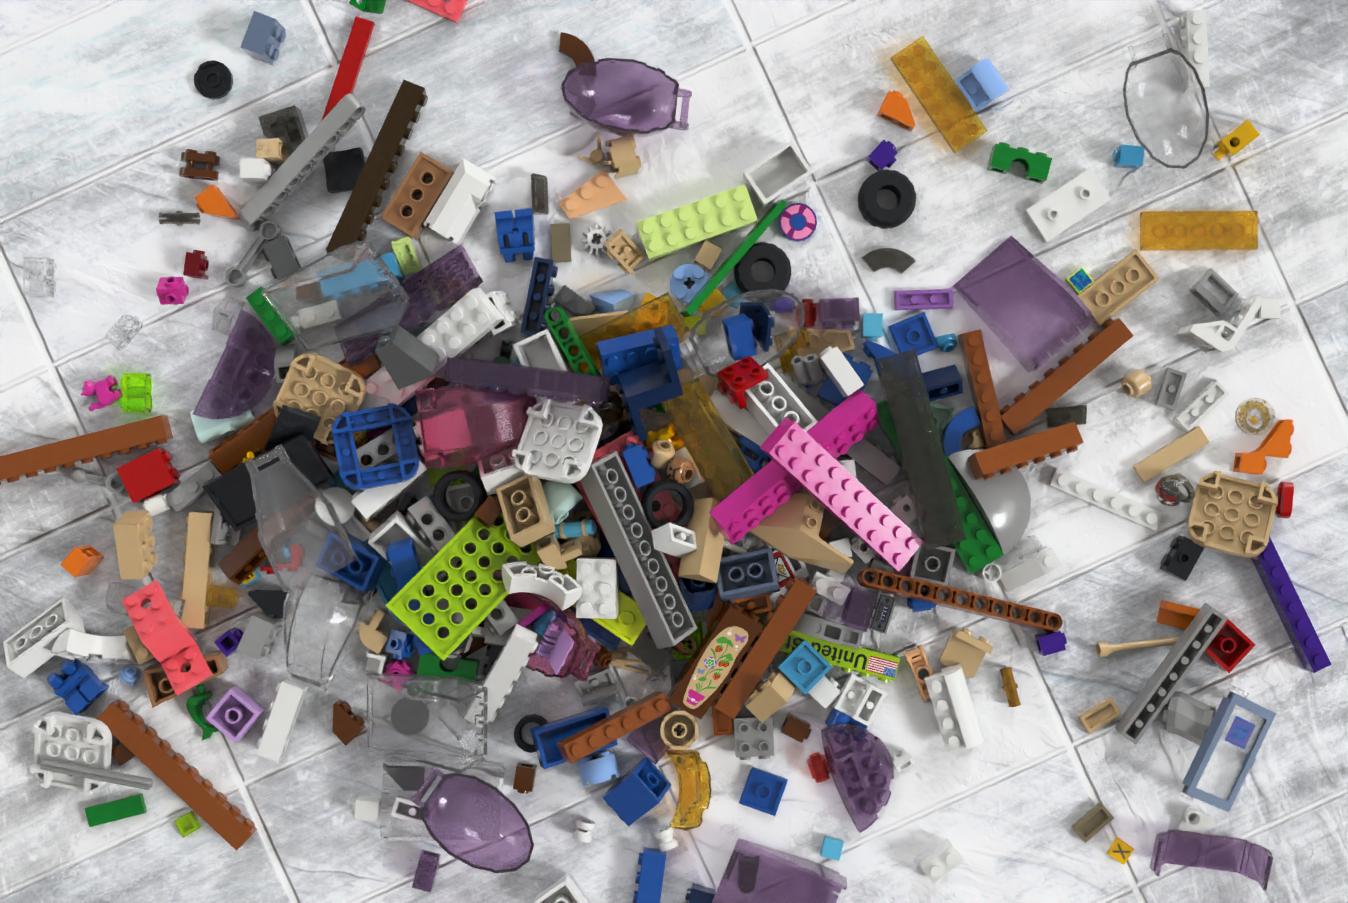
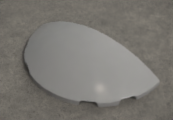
M966 449L947 456L964 488L968 490L994 539L1003 554L1006 555L1021 540L1030 519L1031 498L1023 475L1015 467L1007 474L1001 475L997 473L995 477L984 481L983 478L976 480L967 458L982 450Z

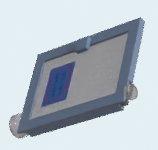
M1230 685L1228 688L1230 692L1227 698L1223 697L1182 782L1185 786L1181 795L1190 801L1196 798L1227 812L1230 811L1249 770L1252 768L1256 760L1255 757L1276 716V713L1248 700L1249 693L1233 685Z

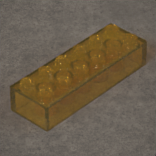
M695 378L681 386L684 395L661 402V405L718 502L732 494L749 480L754 473L699 378Z

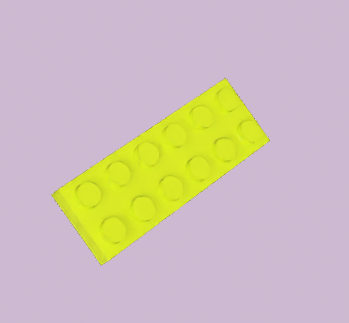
M568 560V568L555 569V571L563 575L568 574L577 582V560ZM619 590V616L616 619L591 618L631 646H633L646 626L636 601L621 590Z

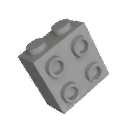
M737 715L733 719L735 756L739 757L740 760H750L751 757L759 756V759H769L770 756H774L772 715L762 723L754 715Z

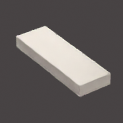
M1215 379L1180 411L1173 420L1188 433L1230 393Z

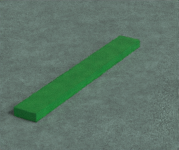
M783 199L772 205L682 309L680 314L684 318L692 316L783 211L787 206Z

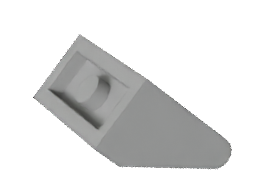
M1212 268L1189 289L1216 317L1223 315L1239 295ZM1209 277L1230 296L1224 304L1203 286Z

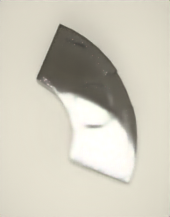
M893 248L877 249L861 258L873 272L879 269L890 268L900 274L916 262L909 254Z

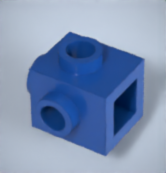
M392 629L385 651L392 653V657L403 660V657L411 658L415 650L412 643L413 634Z

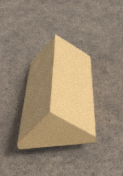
M713 497L693 499L694 512L686 529L695 532L697 550L681 557L678 577L716 584L725 537L717 530L709 512L721 501Z

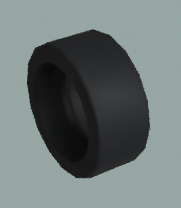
M536 714L526 715L521 718L514 730V740L517 746L529 753L536 752L535 745L527 744L523 740L521 735L522 728L530 722H535L539 725L548 723L546 719Z

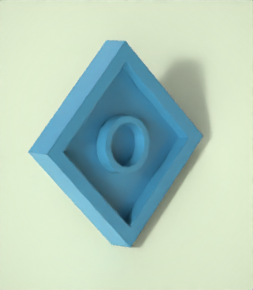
M804 639L777 668L806 695L832 666Z

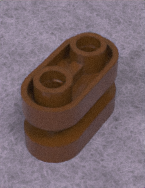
M186 149L185 152H181V161L186 162V167H180V177L218 181L219 172L213 170V166L220 165V157L216 156V152L205 151V154H202L192 149ZM194 164L205 165V169L194 168Z

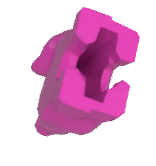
M107 376V379L98 382H92L91 380L84 382L81 396H93L96 394L98 403H93L89 406L90 411L112 405L124 397L121 389H116L114 392L112 390L113 386L118 385L114 376Z

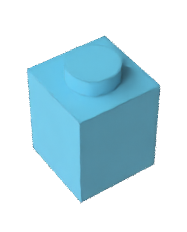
M863 313L861 315V338H866V341L871 342L877 341V338L883 336V313Z

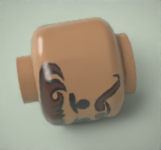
M673 457L665 467L666 478L676 481L678 484H686L694 476L692 463L681 457Z

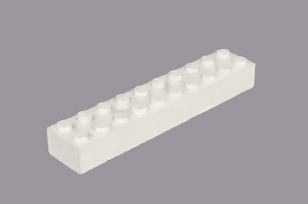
M473 288L416 337L440 357L434 376L398 390L383 366L365 381L367 390L359 410L386 406L389 403L402 406L499 324L504 317L482 289ZM374 429L354 432V439H362L364 435Z

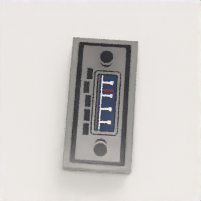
M878 591L867 626L868 629L884 634L887 633L897 597H892Z

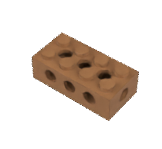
M420 152L380 218L413 239L418 240L425 229L423 225L454 172ZM432 176V182L425 184L426 178ZM418 193H423L420 200H415V196ZM412 209V214L405 217L406 211Z

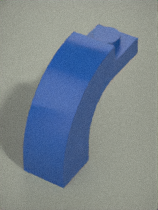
M974 406L958 412L946 424L941 437V449L946 457L960 451V441L967 430L982 424Z

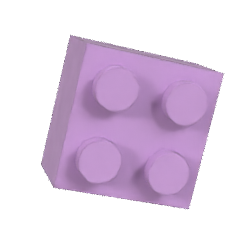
M235 686L225 694L205 719L236 743L246 735L266 709L241 688Z

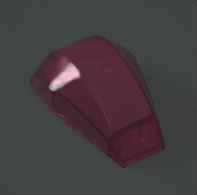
M460 385L415 390L426 469L468 466L519 444L529 417L526 411L529 406L532 408L537 404L535 395Z

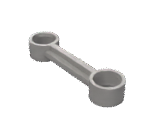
M265 221L260 225V235L237 267L229 268L226 271L225 280L229 285L234 287L245 285L247 282L246 273L264 250L263 244L280 237L281 229L276 223ZM268 225H274L276 228V233L271 238H267L264 235V229ZM238 270L242 274V280L237 284H233L230 276L232 272Z

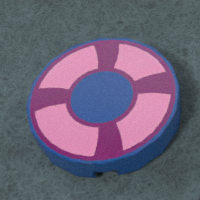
M791 204L780 214L779 229L783 236L795 242L805 241L816 230V214L806 204Z

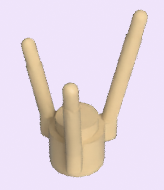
M600 135L597 136V149L590 153V157L578 156V159L592 163L594 166H607L611 164V161H605V155L601 150Z
M651 642L618 648V651H612L611 665L617 667V669L651 675L650 671L627 666L628 663L644 664V661L628 659V654L625 652L655 646L656 644Z

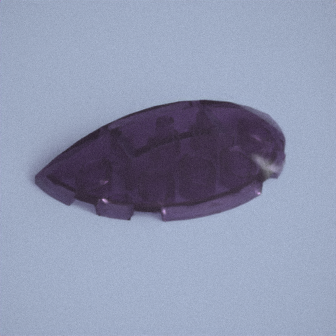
M241 310L226 342L223 354L211 379L206 384L193 415L215 420L242 415L258 405L272 387L275 379L274 360L276 349L271 336L267 333L262 323L248 312Z
M832 725L821 729L825 757L841 800L858 832L861 833L878 819L877 814L882 806H886L891 795L889 790L891 779H894L892 760L884 743L877 736L869 732V730L858 725Z

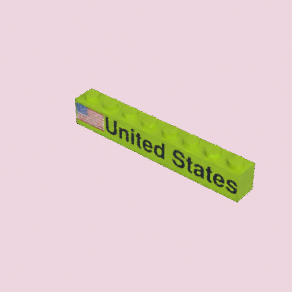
M794 630L790 632L779 651L785 652V656H788L805 639L832 668L833 665L840 666V670L845 672L859 671V675L870 678V675L878 676V680L883 682L895 681L900 658L896 655L862 646L856 649L839 645Z

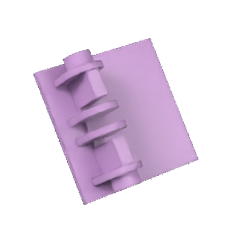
M561 620L558 623L552 622V624H549L543 635L544 638L541 639V643L536 649V656L539 658L545 656L555 674H558L561 667H563L565 659L574 644L573 639Z

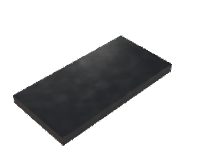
M302 432L203 484L202 488L236 532L335 482L336 477L306 434Z

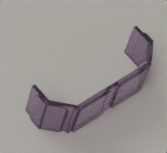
M1168 830L1156 835L1150 869L1154 871L1156 876H1160L1161 866L1165 863L1237 872L1257 881L1263 890H1267L1273 856L1269 849L1241 838Z

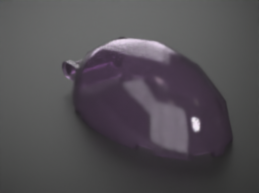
M619 58L598 59V61L591 63L584 62L571 69L561 84L564 101L571 112L595 129L622 137H648L662 133L668 128L677 130L689 129L687 121L692 91L680 89L679 83L666 75L665 71L648 66L644 62ZM677 97L682 98L680 121L675 119Z
M432 766L431 773L417 793L411 796L410 800L420 807L421 817L426 829L439 846L449 855L473 868L493 873L517 871L530 861L534 842L530 826L516 804L497 787L476 776L461 773L445 774L435 766ZM439 775L442 779L427 801L423 803L421 799Z

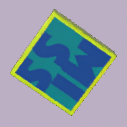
M1083 267L1065 279L1077 294L1094 282Z

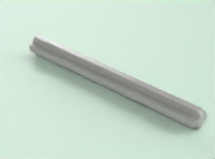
M44 758L40 763V769L145 790H150L153 786L151 778Z

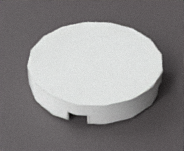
M339 487L323 491L316 503V512L319 518L332 526L345 524L351 519L355 511V507L351 502L353 497L348 491Z

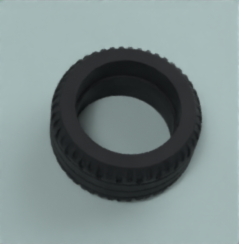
M456 470L446 473L437 481L433 491V500L437 511L446 519L454 522L471 520L475 512L487 499V492L482 480L476 474L467 470ZM457 479L468 482L474 491L473 505L466 512L453 510L446 499V491L449 484Z
M661 480L649 486L643 494L641 505L651 527L657 529L667 524L656 519L652 511L654 497L665 489L676 491L683 503L681 514L670 523L681 527L686 526L694 512V501L690 491L681 483L678 484V482L671 480Z

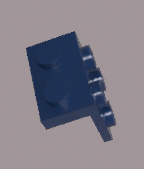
M740 302L739 314L744 313L749 319H752L754 324L753 336H755L762 350L769 352V346H772L773 342L771 328H774L775 325L774 316L771 315L763 302Z

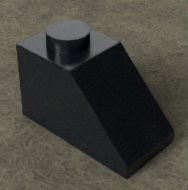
M248 591V596L267 615H273L275 619L285 618V615L291 614L292 591Z

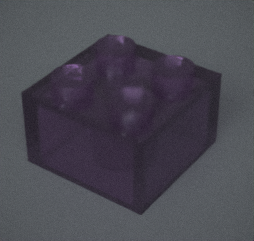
M859 297L819 299L816 303L817 326H822V329H833L836 325H841V328H852L860 321Z
M850 585L851 591L847 596L840 622L844 626L867 632V628L872 626L873 617L871 615L873 609L876 610L879 598H876L877 594L873 591Z

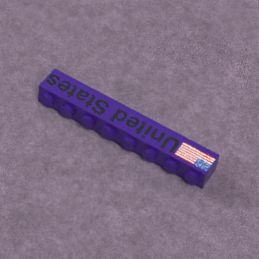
M1269 536V542L1264 551L1251 559L1304 669L1315 673L1332 664Z

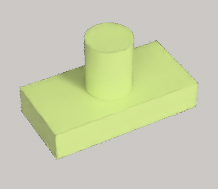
M410 236L391 242L404 276L422 270V265Z

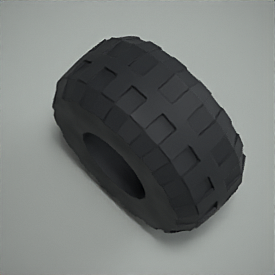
M887 169L873 173L863 182L858 193V208L862 217L872 226L881 229L894 228L903 224L911 216L916 205V193L913 184L907 176L895 170ZM884 189L892 191L897 197V206L889 210L880 207L876 200L878 191Z
M754 243L734 266V279L740 291L747 297L758 301L770 300L775 298L776 295H780L788 286L791 278L789 258L782 249L772 243ZM758 261L768 262L774 269L773 278L768 282L756 281L751 274L752 265Z

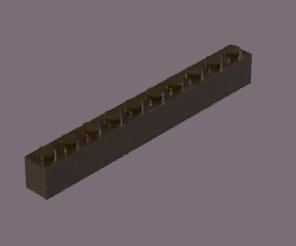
M403 80L326 248L328 256L351 264L352 260L357 258L359 253L358 246L366 238L368 224H372L375 217L373 213L376 207L379 208L381 205L382 193L384 190L387 191L390 184L389 178L391 174L396 172L398 166L397 160L399 156L402 157L404 154L406 140H410L413 133L412 127L414 123L417 124L419 121L421 107H425L428 96L424 87Z

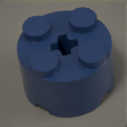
M679 577L678 587L690 612L713 608L718 582L715 584Z

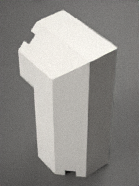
M463 158L423 225L428 229L434 230L436 234L449 242L459 246L480 212L479 207L484 208L494 193L495 189L492 185L493 183L497 185L498 180Z

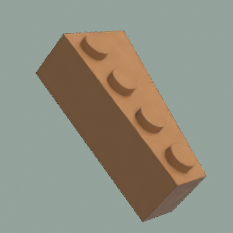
M221 650L203 654L213 675L197 685L223 674L229 668L227 658ZM161 663L150 665L142 671L152 708L177 696ZM191 666L185 667L183 673L188 672Z

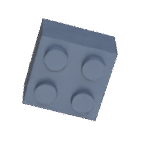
M254 11L241 48L250 57L273 65V62L278 59L280 44L286 38V29L275 18Z

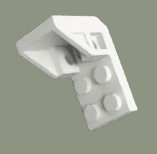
M1254 296L1241 300L1236 306L1237 312L1227 322L1222 320L1182 327L1177 334L1208 354L1233 350L1265 299L1260 296Z

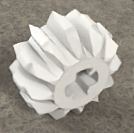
M595 224V230H592L590 226L587 227L590 233L583 231L582 235L587 238L581 239V243L586 244L583 247L584 250L590 248L589 255H593L594 251H596V256L600 257L601 250L606 255L604 243L610 238L608 236L611 234V231L607 230L604 232L606 229L605 225H602L599 230L598 224ZM595 236L598 238L602 237L600 239L601 243L598 245L596 242L593 244Z

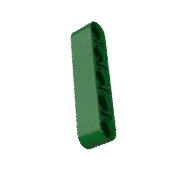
M561 307L549 308L545 312V320L587 392L593 394L603 389L605 381L566 312ZM553 311L559 313L558 321L552 319L551 313ZM562 328L568 329V338H564L561 335ZM572 345H576L579 348L577 355L571 352ZM582 362L588 364L589 370L587 372L582 371L580 367ZM591 379L598 381L599 386L597 389L591 387Z

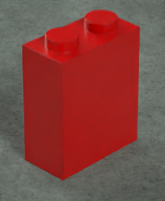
M157 448L116 468L133 503H140L148 497L181 483L179 472L175 467L173 468L170 462L172 460L171 456L164 448Z

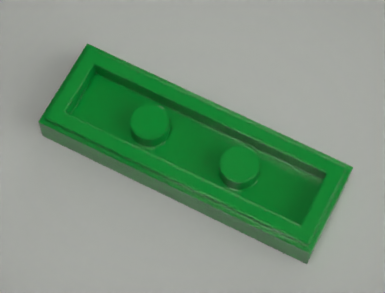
M142 793L85 808L89 827L147 812Z

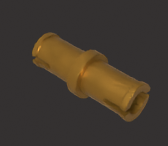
M1012 667L999 669L1004 684L1002 688L1006 692L1008 706H1020L1021 703L1017 692L1018 684L1015 683Z

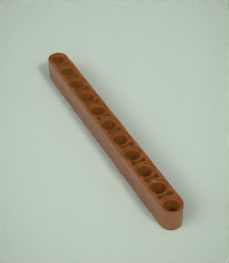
M868 568L860 571L857 575L858 584L865 588L1045 632L1058 630L1063 624L1061 616L1053 612L882 570ZM865 573L871 576L870 583L865 580ZM884 577L889 580V587L883 584ZM902 582H905L908 586L906 592L901 587ZM921 586L926 589L925 596L920 593ZM939 591L944 593L943 601L938 596ZM958 595L963 600L962 605L957 602ZM976 600L981 604L980 609H977L975 606ZM994 605H997L999 608L998 614L994 612ZM1013 609L1017 612L1016 618L1012 616ZM1031 613L1035 616L1034 623L1030 619ZM1049 618L1053 621L1052 627L1048 623Z

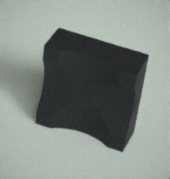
M360 147L329 152L325 156L323 163L326 173V186L329 193L345 192L354 189L365 165L363 150Z

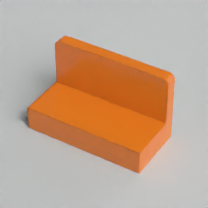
M1161 600L1156 621L1161 624L1186 629L1200 609Z

